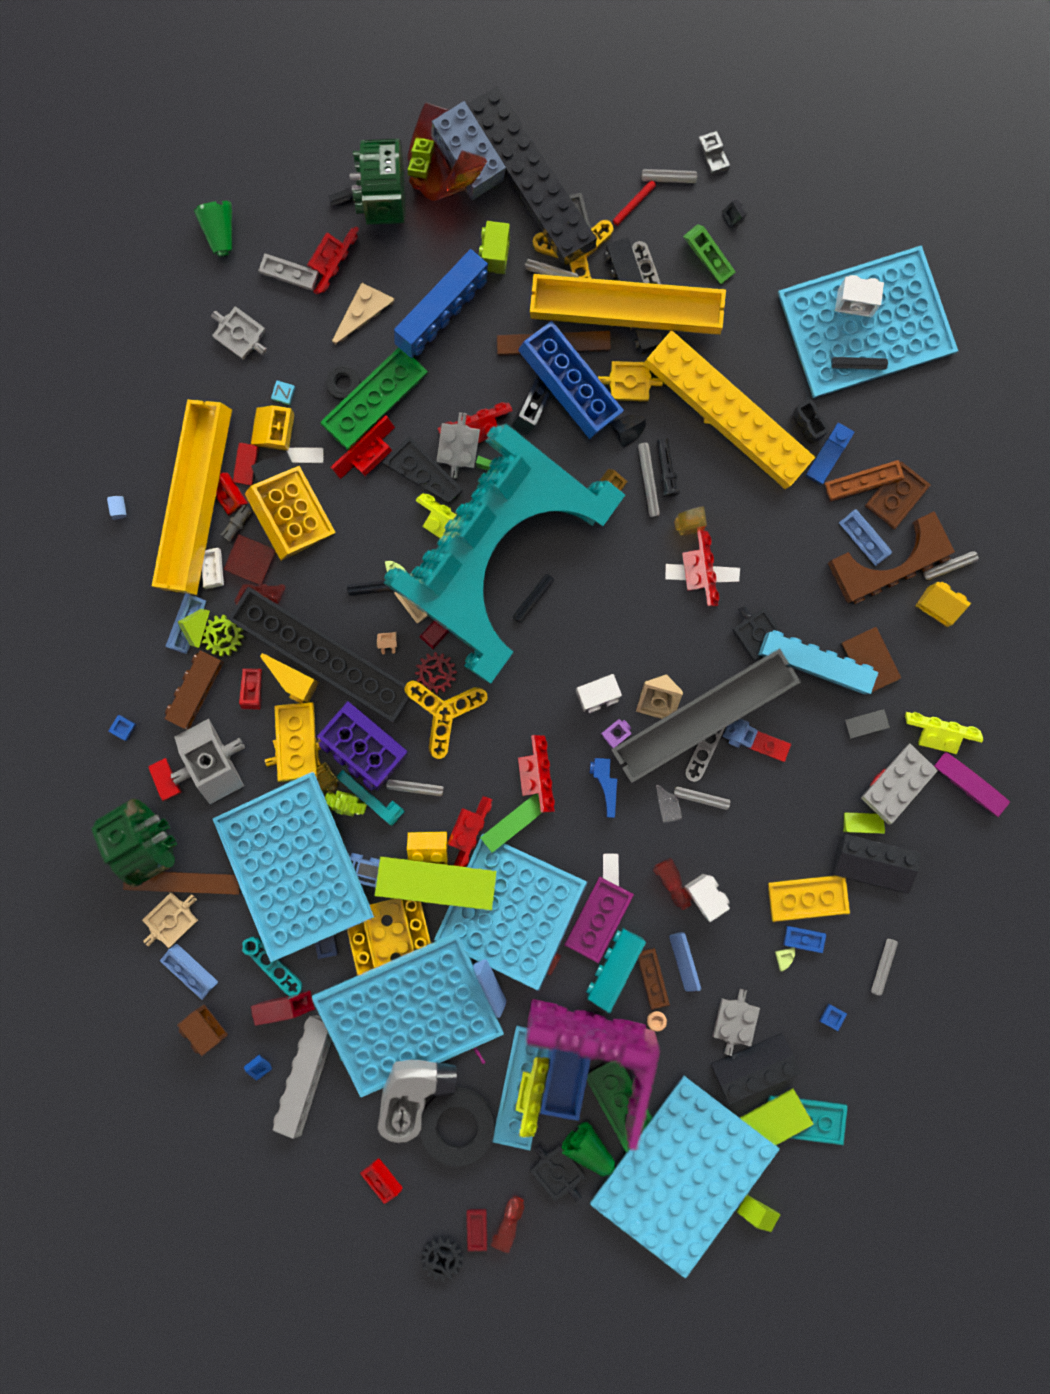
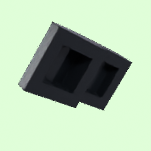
M288 452L270 457L251 466L258 482L295 468Z

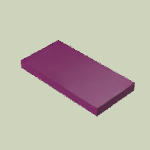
M599 876L564 946L599 964L634 894Z

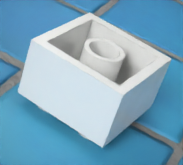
M855 275L846 276L837 292L835 312L873 317L881 305L884 282H879V280L874 278L866 280L860 279V277Z
M614 674L576 689L583 711L588 710L589 713L600 710V705L606 704L608 707L618 703V699L622 696Z
M702 874L684 887L705 919L711 922L730 909L727 905L730 902L724 893L717 890L716 887L719 885L713 876Z

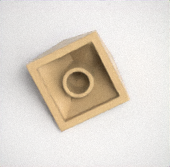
M667 674L643 683L636 712L663 719L678 709L683 691Z

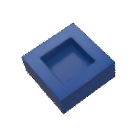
M118 715L109 732L127 741L137 724Z
M828 1003L819 1021L838 1031L847 1014Z
M258 1055L245 1065L244 1069L247 1074L257 1081L272 1070L269 1062Z

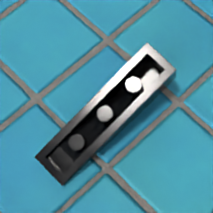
M536 374L511 425L527 435L536 426L551 392L538 374Z

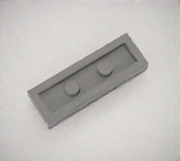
M264 254L258 270L260 274L313 291L319 275L316 270L268 254Z

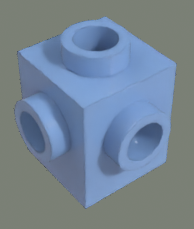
M738 719V721L726 726L723 737L728 739V744L739 748L742 745L751 748L758 730L749 726V722Z

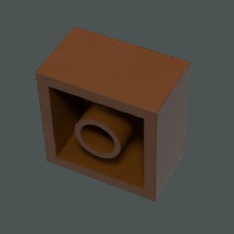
M205 1005L196 1009L178 1024L180 1034L184 1038L189 1039L194 1052L200 1053L201 1056L228 1035Z

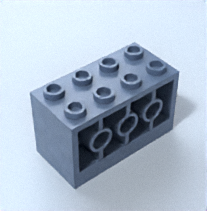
M465 101L432 121L431 137L471 200H474L503 181L506 167Z

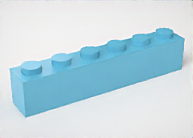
M773 630L766 633L758 655L766 657L780 648L789 662L787 666L864 695L871 694L878 672L873 670L874 667L867 664H862V666L855 664L856 661L848 657H844V659L837 657L838 654L832 651H820V647L813 644L804 645L801 643L802 640L791 637L788 639L783 637L784 634L779 631Z

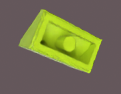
M844 813V832L885 834L884 820L878 814Z

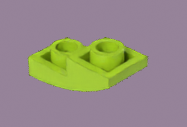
M416 138L412 148V158L407 169L408 176L427 177L434 150V141Z

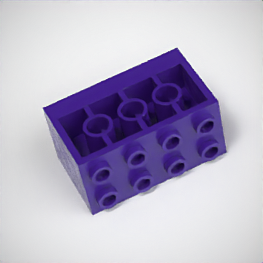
M347 702L317 736L319 747L327 754L329 751L334 754V760L341 766L346 764L348 771L356 778L360 776L363 779V784L371 791L373 789L378 791L406 759L408 754L407 750L350 702ZM343 735H349V739L342 740ZM357 747H364V751L358 753ZM378 759L379 764L372 765L371 760Z

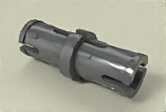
M242 505L237 514L230 518V523L220 536L230 542L238 530L244 527L243 524L252 514V511L245 505Z

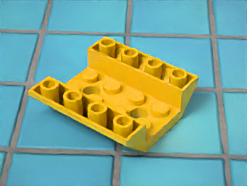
M390 899L370 904L369 906L374 917L347 929L358 976L390 962L393 953H399L402 957L431 944L422 904L419 901ZM384 915L392 917L393 922L391 925L386 926L382 923Z

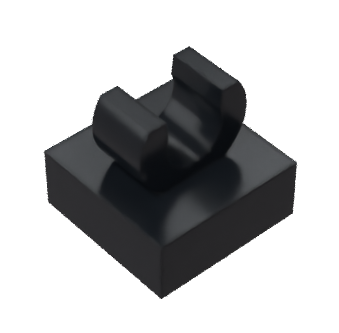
M738 199L733 200L722 211L730 227L737 226L748 215L747 212H744L743 204L739 203Z

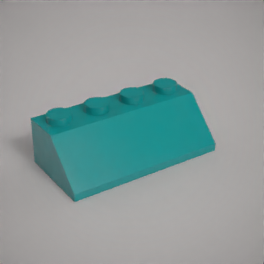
M623 927L621 931L617 930L613 937L615 943L612 949H607L604 955L606 959L604 965H599L595 976H597L595 982H591L586 990V993H588L587 998L609 1013L646 943L642 937Z

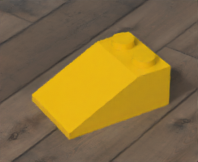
M262 653L260 657L284 690L290 693L289 698L299 703L304 701L309 703L319 682Z

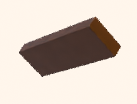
M655 948L641 951L638 963L651 1010L669 1006L670 1003Z

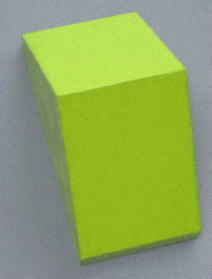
M199 609L178 621L189 645L199 648L210 611Z
M749 1195L744 1197L737 1209V1213L755 1227L769 1232L773 1230L780 1217L778 1212Z

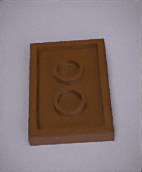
M902 461L900 465L905 478L879 487L865 505L866 508L893 529L897 528L931 485Z
M877 627L841 643L846 656L855 660V664L861 666L862 664L874 667V671L878 672L872 692L901 679Z

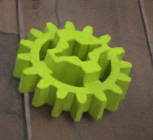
M222 615L221 619L218 616H214L215 621L208 620L210 625L205 626L206 633H203V636L206 639L202 643L208 644L206 649L208 651L213 649L212 654L214 655L219 652V655L223 657L226 652L227 655L231 656V650L237 652L236 646L243 645L239 642L240 639H244V636L240 635L243 629L237 628L238 626L227 620L225 615ZM219 624H222L221 627H219V628H214L215 626H217V625H219ZM232 627L235 631V638L232 636L231 633ZM220 633L227 635L226 638H221L219 636ZM211 634H212L213 637H214V642H213V643H212V641H211ZM231 643L230 646L223 648L224 645Z
M337 791L336 794L327 793L325 796L327 805L332 807V810L338 814L354 816V813L358 815L365 813L367 804L361 802L359 797L352 793Z

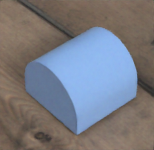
M123 496L107 498L109 513L113 520L127 516Z

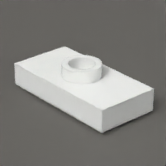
M219 548L205 550L202 565L203 587L205 589L224 586L221 549Z

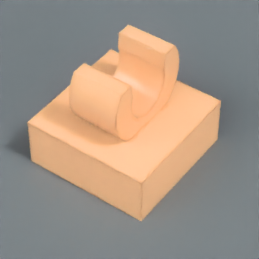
M397 632L380 633L377 635L378 649L381 648L382 654H385V648H391L392 654L395 653Z

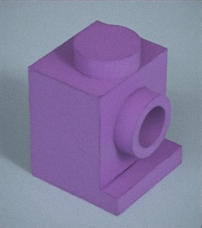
M618 719L601 735L613 749L632 734L629 731L632 728L625 720L621 721ZM615 729L620 730V736L614 735Z

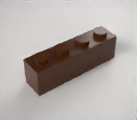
M201 650L194 655L191 669L185 672L182 686L176 689L173 703L169 704L165 710L166 717L164 719L186 730L191 728L224 664L223 661Z

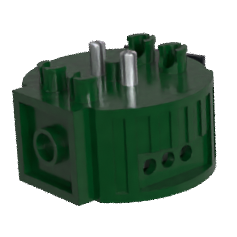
M400 138L361 140L360 151H353L356 173H350V180H356V185H352L356 214H365L366 225L404 223L406 214L405 172Z
M130 799L98 818L94 823V827L91 828L104 863L109 864L112 871L129 886L138 887L174 865L175 858L172 848L177 846V842H174L176 839L166 832V830L170 829L168 821L165 818L160 820L156 812L153 813L147 805L138 799Z

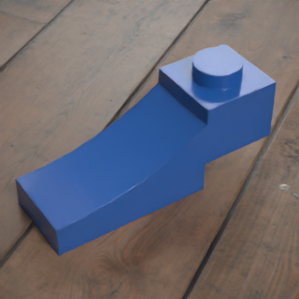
M838 422L805 476L822 485L846 448L854 431Z
M594 758V762H590V774H593V778L598 779L602 787L606 802V817L615 818L617 779L609 778L610 759Z

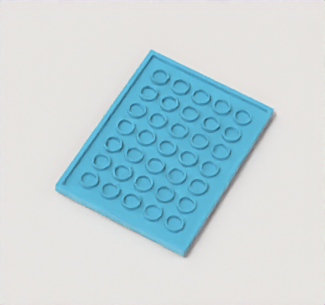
M922 245L778 291V296L813 399L958 352ZM855 275L860 277V279L874 278L879 280V282H884L881 305L873 317L835 312L837 292L846 276ZM832 357L888 359V367L886 370L831 368Z
M314 772L213 818L270 962L374 917Z
M458 932L312 996V1000L360 1097L382 1089L395 1062L423 1060L440 1063L504 1035L502 1027L476 977L473 964Z
M683 1075L641 1132L637 1151L631 1149L627 1151L591 1200L590 1205L686 1278L779 1151V1148Z

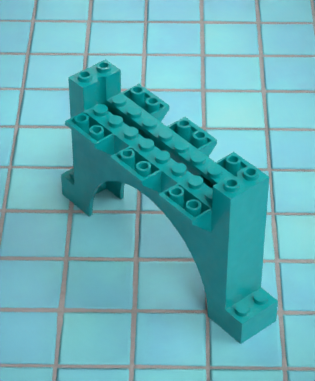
M507 424L498 425L496 428L493 426L487 433L488 439L485 442L503 456L495 457L491 461L489 471L487 473L484 472L478 479L479 485L471 495L473 498L471 502L462 503L455 512L457 513L455 518L447 522L444 527L446 529L443 533L444 535L437 542V545H439L437 549L428 550L422 557V564L416 566L411 575L401 568L394 567V569H389L384 576L386 579L384 584L475 650L474 653L471 652L465 659L466 664L464 667L489 683H492L513 653L494 631L484 605L483 580L485 570L497 543L520 521L547 511L565 512L586 521L591 526L595 522L604 526L625 496L623 492L609 481L593 482L587 489Z

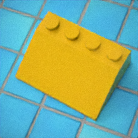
M300 466L250 486L244 493L281 561L336 533Z

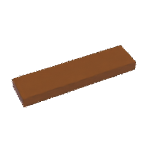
M899 460L825 482L824 485L829 500L832 502L903 480L905 477Z

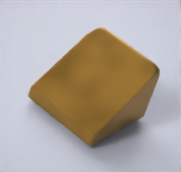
M608 469L600 479V481H609L620 491L627 483L619 473L612 469Z

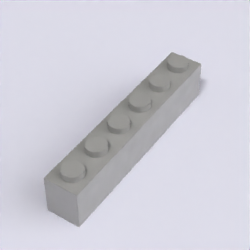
M317 1015L309 1016L304 1024L305 1032L298 1043L299 1050L292 1062L293 1069L291 1075L286 1080V1091L280 1099L281 1106L273 1121L275 1124L273 1131L293 1139L302 1135L332 1042V1038L322 1018Z

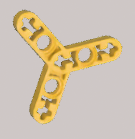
M602 220L591 229L597 238L596 248L570 263L571 272L575 273L577 268H583L586 271L585 275L579 276V278L591 279L587 257L612 236L613 225L610 221ZM601 227H608V233L604 231L602 234H600ZM543 233L536 234L533 238V248L537 252L558 258L552 247L550 250L548 249L549 243ZM544 239L545 244L538 246L537 241Z
M410 681L405 686L406 695L433 715L429 753L436 759H442L447 755L452 719L483 705L487 701V693L480 687H474L443 701L417 681ZM412 686L417 687L416 689L422 693L421 697L416 693H412V690H410ZM477 692L482 694L479 696L480 700L472 699L476 697ZM428 696H432L434 699L431 706H426L424 703L425 698ZM460 699H464V708L457 709V701ZM445 707L448 712L442 716L439 712L443 711ZM439 726H444L446 730L442 736L436 734ZM439 745L442 748V751H439L437 754V752H435L434 749L438 748Z

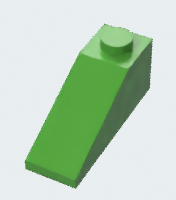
M697 224L683 236L720 284L735 273V270L704 226Z

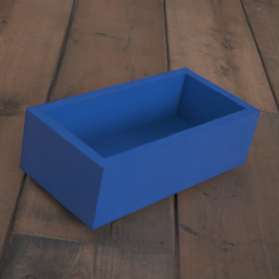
M554 1048V1050H549L548 1052L549 1068L546 1074L545 1089L539 1112L540 1114L579 1121L591 1059L580 1057L579 1053Z

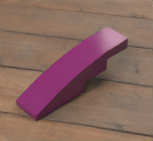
M945 752L934 765L940 773L950 779V782L966 792L967 796L995 816L999 817L1010 804V801L949 753Z

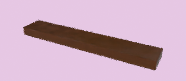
M610 331L562 333L577 353L611 350ZM533 334L497 335L498 356L521 355L518 349Z
M162 872L138 887H132L123 882V890L240 894L239 883L233 874Z

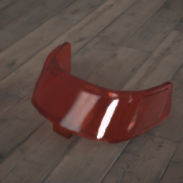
M430 103L424 104L408 151L409 164L416 138L434 141L431 137L432 121L449 111L448 109ZM435 143L427 177L412 176L409 182L414 189L420 190L425 197L432 201H437L464 191L468 185L473 184L487 163V159L470 152L461 151L451 170Z

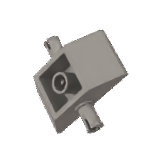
M210 719L175 736L178 752L185 764L184 768L171 774V778H174L173 782L176 785L192 777L196 787L209 804L244 787L230 759L231 755L245 749L244 744H241L243 742L240 738L224 746ZM206 757L211 759L210 765L204 763L207 761Z

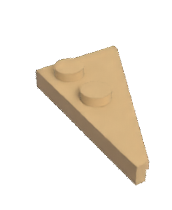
M361 283L332 340L333 343L342 342L354 330L360 329L372 317L380 314L381 310L389 304L392 305L395 301L394 298Z

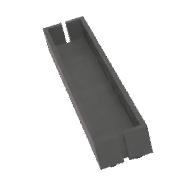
M779 648L613 748L612 752L620 765L626 761L627 765L623 767V770L630 782L636 781L800 683L792 667L787 669L786 665L789 662Z

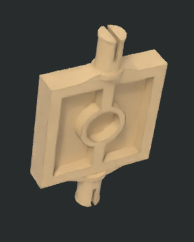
M170 893L142 920L151 932L143 942L150 946L158 939L170 948L198 921L189 909L197 899L193 898L194 896L191 894L182 902L173 893Z

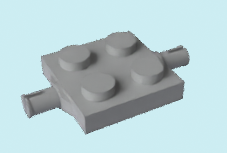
M234 307L225 317L217 311L212 313L211 318L219 322L218 329L212 335L215 340L242 360L253 349L261 355L265 354L264 352L267 351V348L259 344L260 338L266 332L264 327L237 307Z
M459 412L458 424L442 423L437 462L446 463L451 466L450 477L452 478L453 475L454 478H458L459 467L474 468L480 429L470 428L465 425L467 414L463 413V420H461L462 412Z
M739 989L737 1000L721 998L712 1034L714 1038L727 1042L724 1054H729L730 1056H732L734 1044L751 1046L759 1015V1007L745 1002L747 990Z

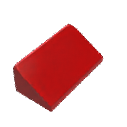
M220 473L216 498L229 516L239 510L242 505H246L247 501L228 473Z
M379 1158L360 1173L384 1204L396 1197L402 1190V1186Z

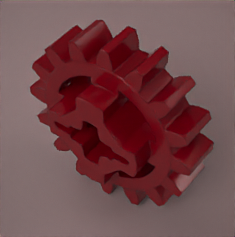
M434 652L433 657L426 654V660L420 659L422 665H416L420 669V671L415 672V675L420 676L417 682H423L422 685L424 687H428L430 691L434 689L436 694H438L439 689L446 692V686L452 687L450 681H456L452 677V675L457 674V671L452 670L455 667V663L449 664L451 658L444 659V653L440 657H438L437 652ZM437 660L434 665L427 666L429 662ZM444 663L448 667L449 674L443 670ZM439 668V672L442 675H437L436 678H433L434 675L428 670L435 671ZM423 672L429 675L428 683L424 679ZM445 680L443 684L435 686L438 681Z

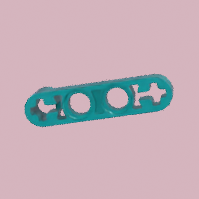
M344 770L336 776L391 826L405 812L393 800L387 807L384 806Z
M253 936L243 941V953L249 955L288 996L297 995L302 991V982L280 959L271 962L269 965L262 963L261 957L263 954H267L261 939ZM249 941L256 944V949H249ZM263 948L264 951L256 957L255 954ZM277 968H282L285 971V976L281 979L275 976L274 972ZM288 976L291 977L288 980L291 984H297V992L295 990L290 991L289 988L291 986L287 982L284 985L282 984Z

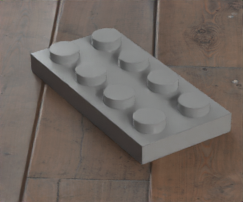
M908 744L864 793L861 799L890 825L938 770L911 744Z

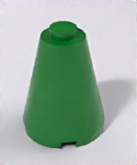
M216 201L198 205L197 209L194 208V213L212 252L217 254L218 257L228 256L229 252L232 251V204L230 201H222L223 205L217 204Z
M588 1122L579 1124L577 1126L579 1129L575 1133L571 1131L562 1144V1149L564 1150L562 1153L602 1177L609 1176L615 1169V1161L593 1127Z

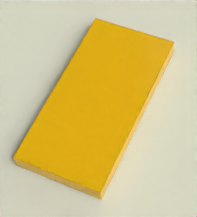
M314 703L275 706L278 782L294 781L311 772H314L317 778Z
M826 876L768 883L773 922L850 914L846 878Z

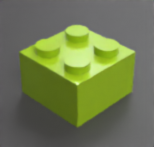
M487 221L486 228L482 227V246L479 248V256L488 263L487 272L505 274L510 242V224Z

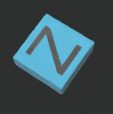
M276 380L271 399L290 405L295 386Z

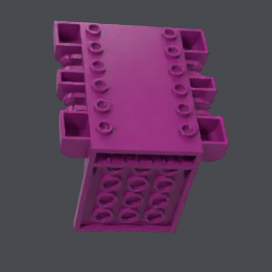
M532 999L527 1022V1045L549 1050L558 1048L579 1053V1056L595 1060V1057L619 1062L620 1066L633 1069L636 1078H634L632 1085L633 1091L628 1103L625 1127L628 1147L631 1150L637 1151L660 1051L655 1032L646 1029V1025L624 1019L609 1021L605 1020L604 1016L596 1015L594 1012L585 1010L570 1012L567 1011V1008L558 1006V1004Z

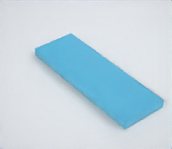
M516 1025L492 1142L530 1150L533 1137L519 1136L523 1113L516 1111L523 1071L532 1073L534 1058L548 1057L549 1049L527 1045V1027Z

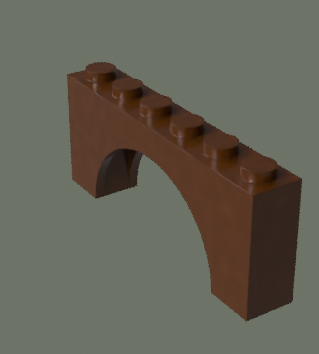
M935 511L913 522L916 534L913 551L908 559L896 568L889 570L868 569L857 563L849 552L828 562L848 604L851 602L857 604L865 600L864 596L870 593L874 596L882 592L881 588L886 585L891 588L899 584L898 580L903 577L906 580L917 575L916 571L922 569L924 572L934 567L932 563L939 561L941 564L951 559L949 555L955 551Z

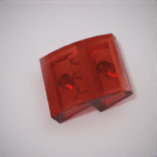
M238 535L223 570L261 585L275 550Z

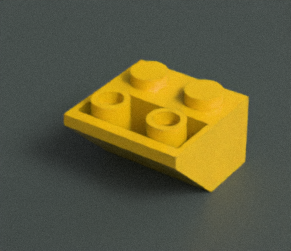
M279 406L258 407L256 409L251 445L289 451L294 420L292 409Z
M936 582L926 589L916 607L948 627L955 623L971 603L967 601L963 594H956L950 590L951 587L948 584Z
M447 832L408 833V860L448 865Z

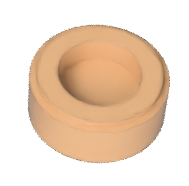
M653 1011L647 1017V1024L651 1030L661 1031L666 1027L667 1019L662 1012Z

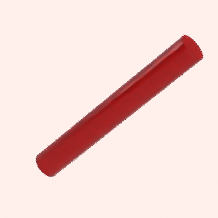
M651 180L612 220L616 226L656 186L655 182Z

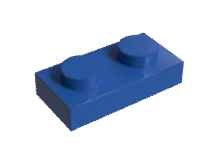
M787 926L783 945L823 953L826 933Z

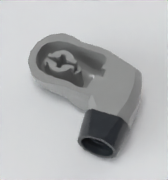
M423 1060L395 1062L382 1092L378 1130L381 1136L397 1143L407 1142L417 1137L421 1131V1115L426 1097L432 1094L434 1096L455 1094L456 1066Z

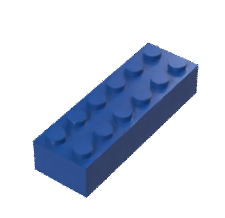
M470 249L394 329L395 345L411 359L415 355L418 356L424 350V345L428 341L434 340L437 336L436 332L448 325L452 315H457L461 311L462 305L474 297V292L478 288H483L487 282L488 263Z
M553 321L526 339L518 349L589 439L612 423L624 411Z

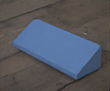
M857 509L839 522L875 566L892 553L891 549Z
M190 594L184 595L166 647L187 654L190 645L178 621L199 609H204L206 600Z
M678 932L670 935L669 939L685 991L701 990L685 933Z
M178 944L173 945L160 960L164 966L201 1000L218 983L211 974Z
M487 959L473 964V968L495 1016L500 1018L506 1005V998Z

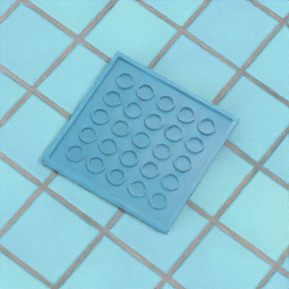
M480 838L467 868L497 871L492 910L450 905L434 940L438 941L458 932L470 958L479 962L487 959L491 968L536 990H540L588 882L505 843L492 853Z

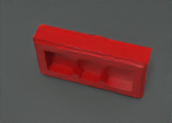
M758 731L751 748L748 749L785 762L791 744Z

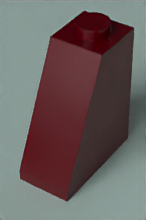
M311 991L280 997L251 1006L255 1025L293 1019L315 1010Z

